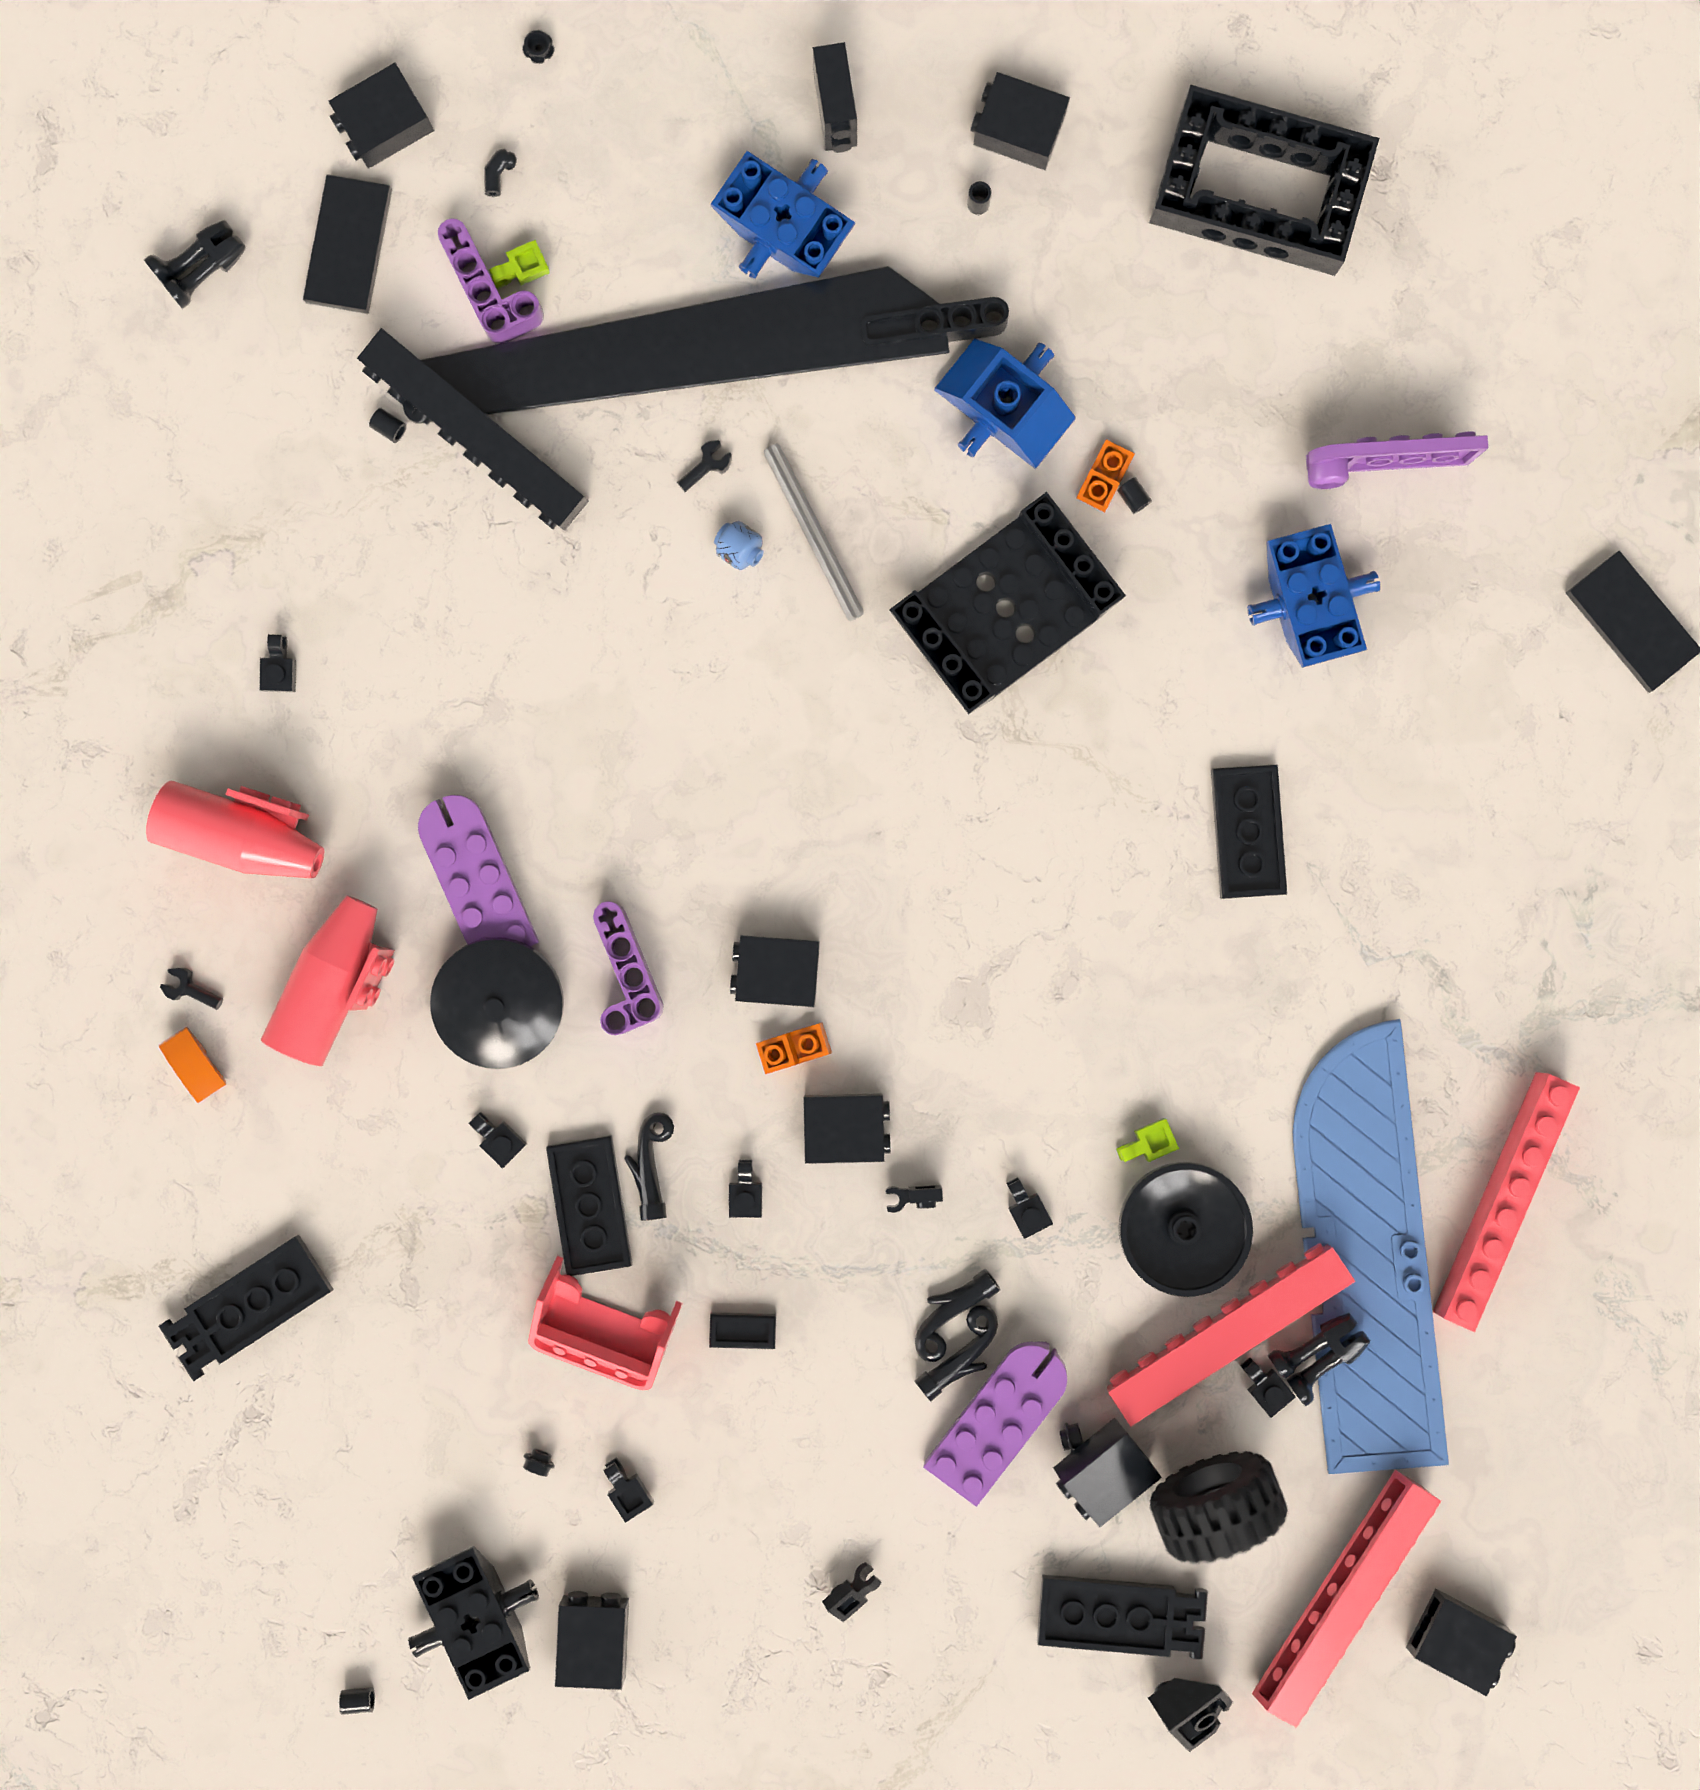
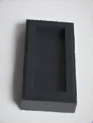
M710 1313L709 1348L775 1349L776 1314Z

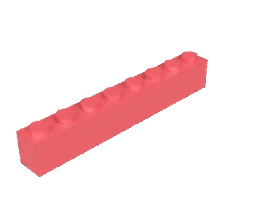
M1535 1073L1433 1309V1313L1470 1331H1476L1580 1087L1551 1074Z
M1321 1244L1313 1246L1304 1253L1306 1258L1296 1265L1293 1262L1285 1264L1276 1271L1278 1276L1268 1283L1266 1280H1261L1248 1289L1250 1294L1240 1301L1237 1297L1231 1299L1221 1306L1222 1312L1211 1319L1208 1315L1200 1319L1193 1325L1195 1330L1183 1337L1180 1333L1169 1339L1165 1343L1167 1348L1158 1354L1152 1351L1137 1361L1139 1366L1132 1371L1127 1372L1124 1369L1109 1379L1111 1384L1107 1386L1108 1393L1130 1427L1356 1282L1334 1248L1328 1244L1325 1246Z
M1396 1469L1252 1692V1695L1269 1713L1296 1728L1441 1503V1500Z

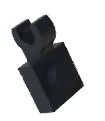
M268 634L267 646L270 658H260V691L296 692V660L287 658V637Z
M482 1112L477 1114L468 1123L477 1133L486 1138L479 1146L502 1169L527 1145L505 1121L496 1127Z
M739 1160L738 1183H729V1218H762V1183H752V1160Z
M1018 1177L1006 1183L1016 1201V1204L1008 1209L1024 1239L1053 1225L1037 1193L1028 1197Z
M941 1185L908 1188L891 1186L886 1188V1194H896L899 1197V1202L896 1205L887 1206V1211L890 1213L901 1211L907 1203H916V1208L927 1209L935 1208L936 1202H943Z
M1248 1358L1240 1365L1254 1382L1247 1390L1270 1418L1296 1398L1273 1369L1264 1374L1251 1358Z
M617 1457L605 1464L606 1468L603 1471L614 1486L608 1492V1497L625 1523L653 1506L654 1500L637 1473L628 1478Z
M866 1562L859 1565L855 1571L852 1583L849 1580L844 1581L831 1591V1594L822 1601L826 1610L843 1623L868 1602L866 1595L875 1591L881 1585V1580L875 1575L866 1581L867 1575L874 1570L872 1566Z

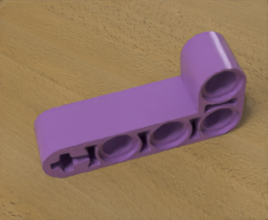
M452 218L442 222L438 228L439 240L490 340L498 344L507 343L540 326L544 313L537 297L530 291L523 290L501 299L465 225L458 219ZM454 236H458L463 248L457 250L452 239ZM471 262L476 263L474 270L463 272L465 265ZM481 292H491L488 299L484 301L477 300V296ZM524 306H534V310L529 315H520V311ZM495 320H505L502 328L497 330L491 329V325Z
M603 902L594 910L593 919L626 1000L605 1009L601 1015L600 1023L603 1030L608 1034L620 1035L657 1020L663 1013L664 1007L625 910L617 903ZM606 909L617 912L618 916L613 918L614 924L618 929L624 927V932H617L610 937L608 936V932H614L611 923L603 922L602 918L607 915ZM620 938H626L630 942V951L625 956H619L614 949L616 941ZM632 968H638L643 973V981L637 987L631 986L627 981V973ZM645 998L653 1000L656 1006L654 1014L650 1017L642 1015L639 1010V1004ZM614 1011H620L625 1017V1024L619 1030L614 1029L609 1024V1016Z

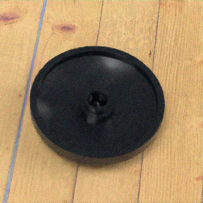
M508 938L481 939L467 944L456 951L439 970L430 996L432 1021L444 1044L461 1059L473 1065L490 1069L515 1067L538 1056L554 1038L560 1026L564 1009L562 986L556 971L549 961L531 946Z
M1171 1163L1160 1166L1144 1175L1129 1191L1119 1216L1120 1244L1131 1268L1151 1287L1174 1296H1201L1226 1285L1243 1267L1248 1258L1253 1240L1252 1216L1241 1191L1222 1173L1197 1163Z

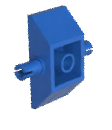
M746 151L711 202V207L740 237L753 245L743 262L739 265L743 273L747 275L750 272L749 277L756 279L769 257H772L793 272L818 278L823 273L855 226V222L813 194L824 176L828 173L827 168L822 163L817 167L818 161L811 159L809 165L796 182L749 151Z
M974 338L934 388V391L975 422L965 437L958 443V447L963 452L968 448V456L974 458L986 440L992 436L1036 469L1075 421V415L1056 390L1038 376L1049 361L1054 358V353L1050 348L1044 353L1043 349L1046 345L1038 343L1022 364L1003 348ZM1009 396L1012 400L1011 403H1004L1001 401V398L1005 399Z
M1331 524L1267 541L1268 580L1274 599L1247 606L1248 616L1253 615V618L1249 619L1251 624L1254 626L1279 618L1286 643L1302 668L1366 651L1367 647L1353 597L1380 591V581L1373 582L1374 579L1379 578L1378 574L1375 571H1371L1370 573L1349 579L1346 577ZM1314 594L1318 602L1316 603L1315 600L1309 601L1308 596Z

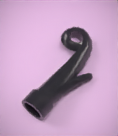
M660 1112L651 1114L640 1127L637 1150L638 1164L630 1155L624 1157L639 1191L641 1221L667 1218L665 1202H662L655 1165L653 1141L664 1142L671 1138L674 1132V1124L667 1114ZM658 1122L663 1125L664 1130L661 1134L653 1130Z
M986 1269L982 1270L973 1277L972 1281L960 1288L927 1298V1303L942 1305L922 1323L917 1331L915 1347L918 1355L923 1360L936 1362L942 1359L946 1353V1342L943 1337L934 1331L985 1298L990 1299L1001 1290L995 1279ZM927 1340H933L937 1343L938 1349L935 1352H930L926 1348L925 1343Z
M984 1305L976 1306L967 1315V1325L973 1333L978 1335L930 1372L927 1373L925 1371L914 1380L930 1402L940 1395L942 1389L952 1382L971 1373L987 1369L986 1363L973 1362L989 1346L997 1332V1316L990 1307ZM979 1316L986 1317V1327L976 1325V1319Z

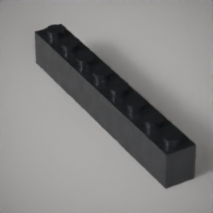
M380 328L357 357L365 365L362 369L363 373L377 384L381 379L390 386L387 393L402 405L406 400L416 407L412 412L427 426L433 421L441 428L437 434L451 446H454L456 442L466 449L462 454L477 467L481 463L486 465L491 470L488 476L502 488L509 484L517 491L513 497L527 509L532 504L542 513L538 518L554 530L558 525L565 531L589 502L585 496L384 329Z

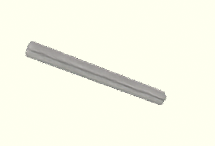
M774 444L764 450L765 457L847 619L852 621L861 617L863 609L780 445Z

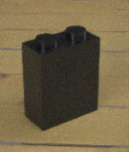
M845 42L812 47L814 81L825 151L833 150L836 153L849 151L852 147H857V114Z
M396 62L328 101L335 112L329 115L340 134L346 131L351 140L345 144L354 159L357 161L362 158L368 169L434 131L426 113Z
M997 72L993 83L987 82L981 99V102L985 103L983 112H976L970 131L975 133L973 145L1046 171L1067 113L1070 97Z
M740 935V942H734L732 961L738 962L737 975H731L730 994H736L735 1001L815 1007L820 942Z
M882 1093L804 1095L805 1164L884 1162V1154H891L890 1134H884L883 1121H890L889 1101H883Z
M1116 1418L1112 1419L1053 1467L1060 1479L1056 1482L1060 1491L1068 1500L1073 1496L1077 1500L1074 1506L1086 1521L1091 1517L1099 1528L1162 1478L1149 1458Z
M1435 1589L1406 1648L1416 1660L1487 1697L1490 1689L1496 1687L1499 1682L1500 1670L1505 1660L1510 1658L1515 1650L1517 1636L1506 1625Z
M573 1591L568 1593V1595H563L558 1607L555 1687L622 1690L626 1678L629 1598H621V1595L618 1593H604L601 1597L588 1596V1593L583 1591Z

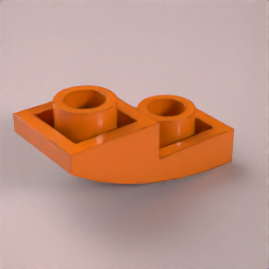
M1106 439L1076 499L1105 513L1135 453Z
M823 1022L756 1043L765 1074L832 1053Z
M185 1027L159 1044V1048L166 1060L197 1103L226 1085V1080L207 1057V1051L188 1027Z

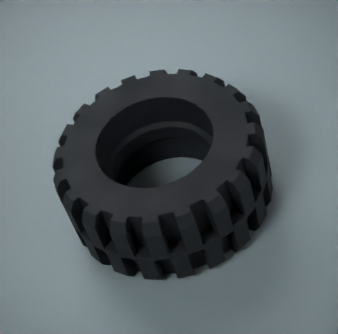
M1249 1451L1214 1455L1212 1458L1201 1459L1193 1465L1179 1469V1472L1169 1475L1165 1478L1164 1482L1156 1486L1155 1491L1152 1492L1149 1506L1166 1551L1175 1559L1184 1563L1188 1561L1191 1564H1199L1201 1561L1211 1563L1222 1558L1225 1560L1234 1557L1233 1555L1252 1550V1547L1257 1544H1263L1269 1536H1274L1279 1531V1527L1285 1523L1288 1512L1287 1503L1271 1463L1258 1453L1253 1454Z

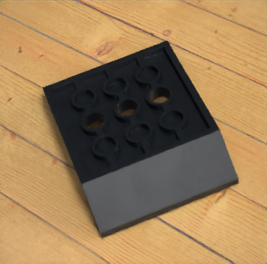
M1045 492L1021 510L1017 519L919 592L914 590L890 608L889 611L969 715L993 700L1081 634L1125 598L1126 595L1054 500ZM982 575H989L994 579L995 587L990 591H982L977 586V579ZM1002 600L1010 601L1014 606V613L1009 617L999 615L996 610V605ZM1021 626L1030 627L1034 632L1033 640L1028 643L1020 642L1016 637V630Z

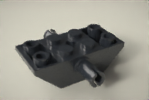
M474 1546L412 1576L434 1624V1627L409 1637L410 1649L416 1647V1650L412 1651L414 1657L418 1658L422 1654L442 1645L447 1652L468 1700L530 1671L522 1626L514 1610L539 1600L537 1588L533 1590L531 1588L535 1586L531 1579L506 1592L494 1566ZM478 1617L480 1620L475 1621L472 1618Z

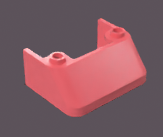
M557 1256L536 1302L528 1339L530 1346L538 1352L639 1390L651 1389L674 1330L682 1303L676 1301L671 1315L662 1310H653L646 1312L642 1319L581 1297L582 1287L579 1285L578 1280L570 1275H560L563 1258Z

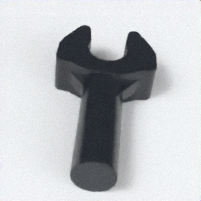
M720 440L709 441L701 446L703 453L702 461L677 482L684 492L688 491L709 471H718L720 474H724L729 469L732 461V454L730 452L720 460L712 459V454L721 447Z
M186 968L168 969V973L179 978L180 986L174 988L168 984H161L160 988L167 998L180 1000L182 996L187 995L215 1010L220 1008L223 998L193 984V972Z

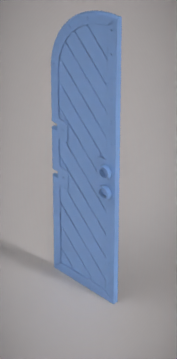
M1396 1019L1365 1027L1346 1037L1330 1049L1310 1073L1301 1091L1294 1115L1293 1150L1302 1228L1314 1227L1315 1237L1303 1238L1304 1253L1317 1244L1332 1246L1356 1281L1323 1302V1313L1311 1314L1313 1338L1321 1332V1324L1350 1313L1357 1322V1325L1340 1338L1339 1341L1342 1343L1359 1331H1364L1371 1340L1362 1354L1350 1365L1343 1362L1318 1379L1328 1474L1449 1465L1401 1020ZM1327 1347L1316 1353V1361L1331 1350V1348Z

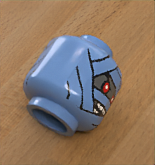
M740 521L723 525L714 539L717 556L738 570H743L749 565L752 567L756 566L764 554V551L761 549L763 543L762 536Z

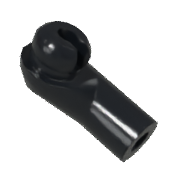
M506 149L497 150L485 165L484 187L486 196L498 197L501 195V173L504 169L512 170L516 166L517 159L513 152H507Z

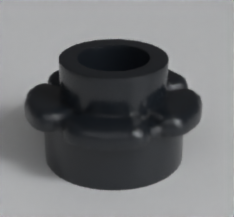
M540 30L529 32L523 44L525 57L530 58L531 62L536 64L544 63L545 59H550L554 54L552 38ZM541 46L542 48L541 50H536V47Z
M1065 1423V1430L1059 1431L1064 1451L1071 1449V1452H1073L1083 1444L1081 1431L1078 1423L1072 1425Z
M533 1449L532 1453H525L523 1456L526 1459L523 1468L536 1475L547 1477L550 1468L555 1467L553 1462L550 1461L552 1455L545 1451Z

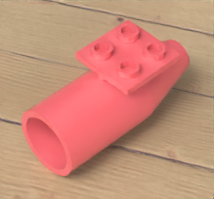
M172 780L166 782L161 787L152 803L146 826V835L150 843L244 874L313 879L322 866L325 853L324 848L295 830L299 819L307 821L309 814L299 811L301 807L299 804L272 796L269 802L270 795L243 786L240 787L239 792L227 789L226 795L234 797L233 801Z
M347 895L303 948L261 1037V1041L265 1045L301 1062L323 1066L348 1011L367 1010L369 1006L372 1007L376 1003L381 992L378 985L383 976H388L395 959L391 958L395 950L371 943L378 910L376 907Z

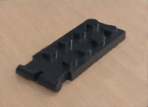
M297 1235L186 1307L184 1310L187 1315L174 1324L171 1319H168L158 1327L173 1350L181 1345L187 1350L178 1359L194 1382L205 1375L202 1368L212 1361L217 1360L220 1365L334 1289L300 1235Z
M1042 1574L1037 1644L1038 1646L1171 1657V1650L1190 1652V1658L1200 1660L1203 1659L1205 1628L1195 1626L1193 1622L1206 1621L1208 1590L1195 1588L1194 1594L1176 1593L1175 1587L1170 1585Z

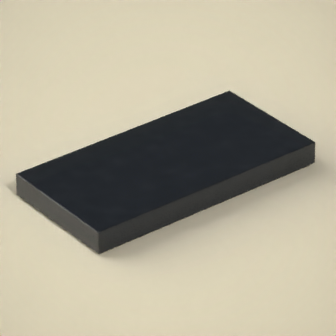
M326 174L303 295L305 303L369 314L392 194L390 185Z
M1620 550L1611 555L1566 592L1567 596L1648 693L1653 692L1700 653L1699 645Z
M1278 765L1212 769L1211 782L1220 899L1287 895Z
M612 1135L546 1146L566 1275L576 1276L632 1266Z

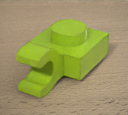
M536 240L507 251L506 255L509 261L489 269L497 289L508 285L516 277L520 286L550 273Z
M1162 1118L1135 1130L1134 1132L1138 1140L1116 1148L1120 1160L1124 1162L1144 1154L1148 1162H1151L1178 1150L1179 1147L1167 1119Z

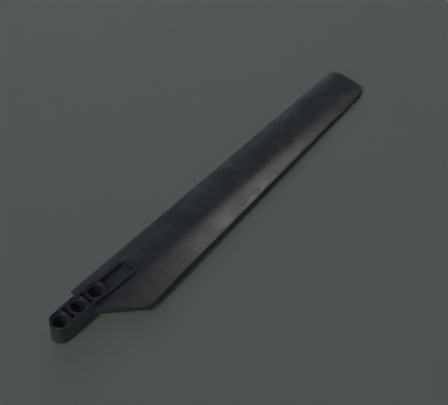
M886 266L422 359L421 361L482 412L489 415L948 354V342L1000 335L1007 327L1009 307L999 297L940 304L891 267ZM993 311L999 313L1002 319L997 322H991L985 315ZM958 316H965L970 320V323L965 326H958L953 320ZM926 320H933L938 324V327L930 331L925 330L921 324ZM406 400L403 404V410L407 418L416 424L424 423L412 413L416 407Z

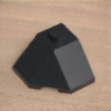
M1173 1678L1171 1681L1159 1684L1155 1688L1154 1693L1148 1697L1167 1730L1189 1752L1217 1732L1221 1725L1218 1720L1220 1712L1222 1710L1223 1712L1228 1711L1233 1703L1220 1685Z

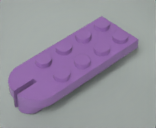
M1467 431L1458 433L1455 437L1443 438V434L1433 433L1424 435L1422 439L1410 440L1408 435L1391 437L1389 441H1377L1376 437H1365L1356 440V443H1342L1319 447L1311 450L1306 455L1308 483L1316 489H1332L1340 487L1349 479L1348 472L1467 466L1488 449V435L1476 436V432Z
M462 795L442 797L454 824L450 827L441 810L443 805L440 799L427 805L418 821V833L466 943L470 944L486 938H508L529 946L537 944L539 939L486 818L478 804Z
M1024 1342L1013 1347L924 1462V1469L976 1507L1065 1392L1067 1370L1055 1347L1050 1353L1049 1362L1042 1371L1033 1374L1050 1352L1048 1342Z

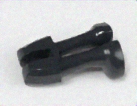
M225 220L206 227L197 233L198 239L182 254L172 260L164 261L156 255H149L144 259L148 267L182 309L189 305L192 293L206 278L220 268L224 272H228L246 249V246L239 237L232 236L233 230ZM208 255L196 269L184 278L177 280L188 268Z
M1350 1313L1321 1324V1332L1304 1345L1288 1352L1273 1350L1268 1355L1275 1368L1286 1379L1304 1361L1327 1347L1331 1348L1312 1365L1287 1379L1291 1389L1305 1407L1314 1400L1312 1387L1315 1382L1326 1372L1343 1362L1350 1365L1362 1354L1371 1341L1364 1331L1355 1333L1342 1343L1339 1341L1340 1338L1357 1325V1322Z

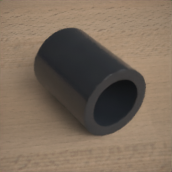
M978 181L973 183L969 189L967 206L969 211L975 215L984 214L989 209L992 192L987 183ZM981 196L984 200H976L974 197Z
M383 408L377 409L369 422L370 428L393 443H397L402 438L407 428L406 423Z
M1136 477L1128 480L1117 489V492L1133 514L1138 513L1152 502Z
M373 1687L341 1691L339 1697L341 1715L373 1712L375 1706Z

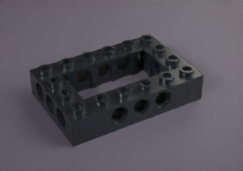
M1190 85L1149 223L1335 276L1345 262L1380 138ZM1208 142L1330 176L1317 223L1305 217H1302L1300 220L1279 214L1277 209L1271 208L1269 211L1245 204L1246 201L1239 199L1237 202L1213 195L1214 191L1199 190L1191 199L1190 196L1200 172L1199 165Z

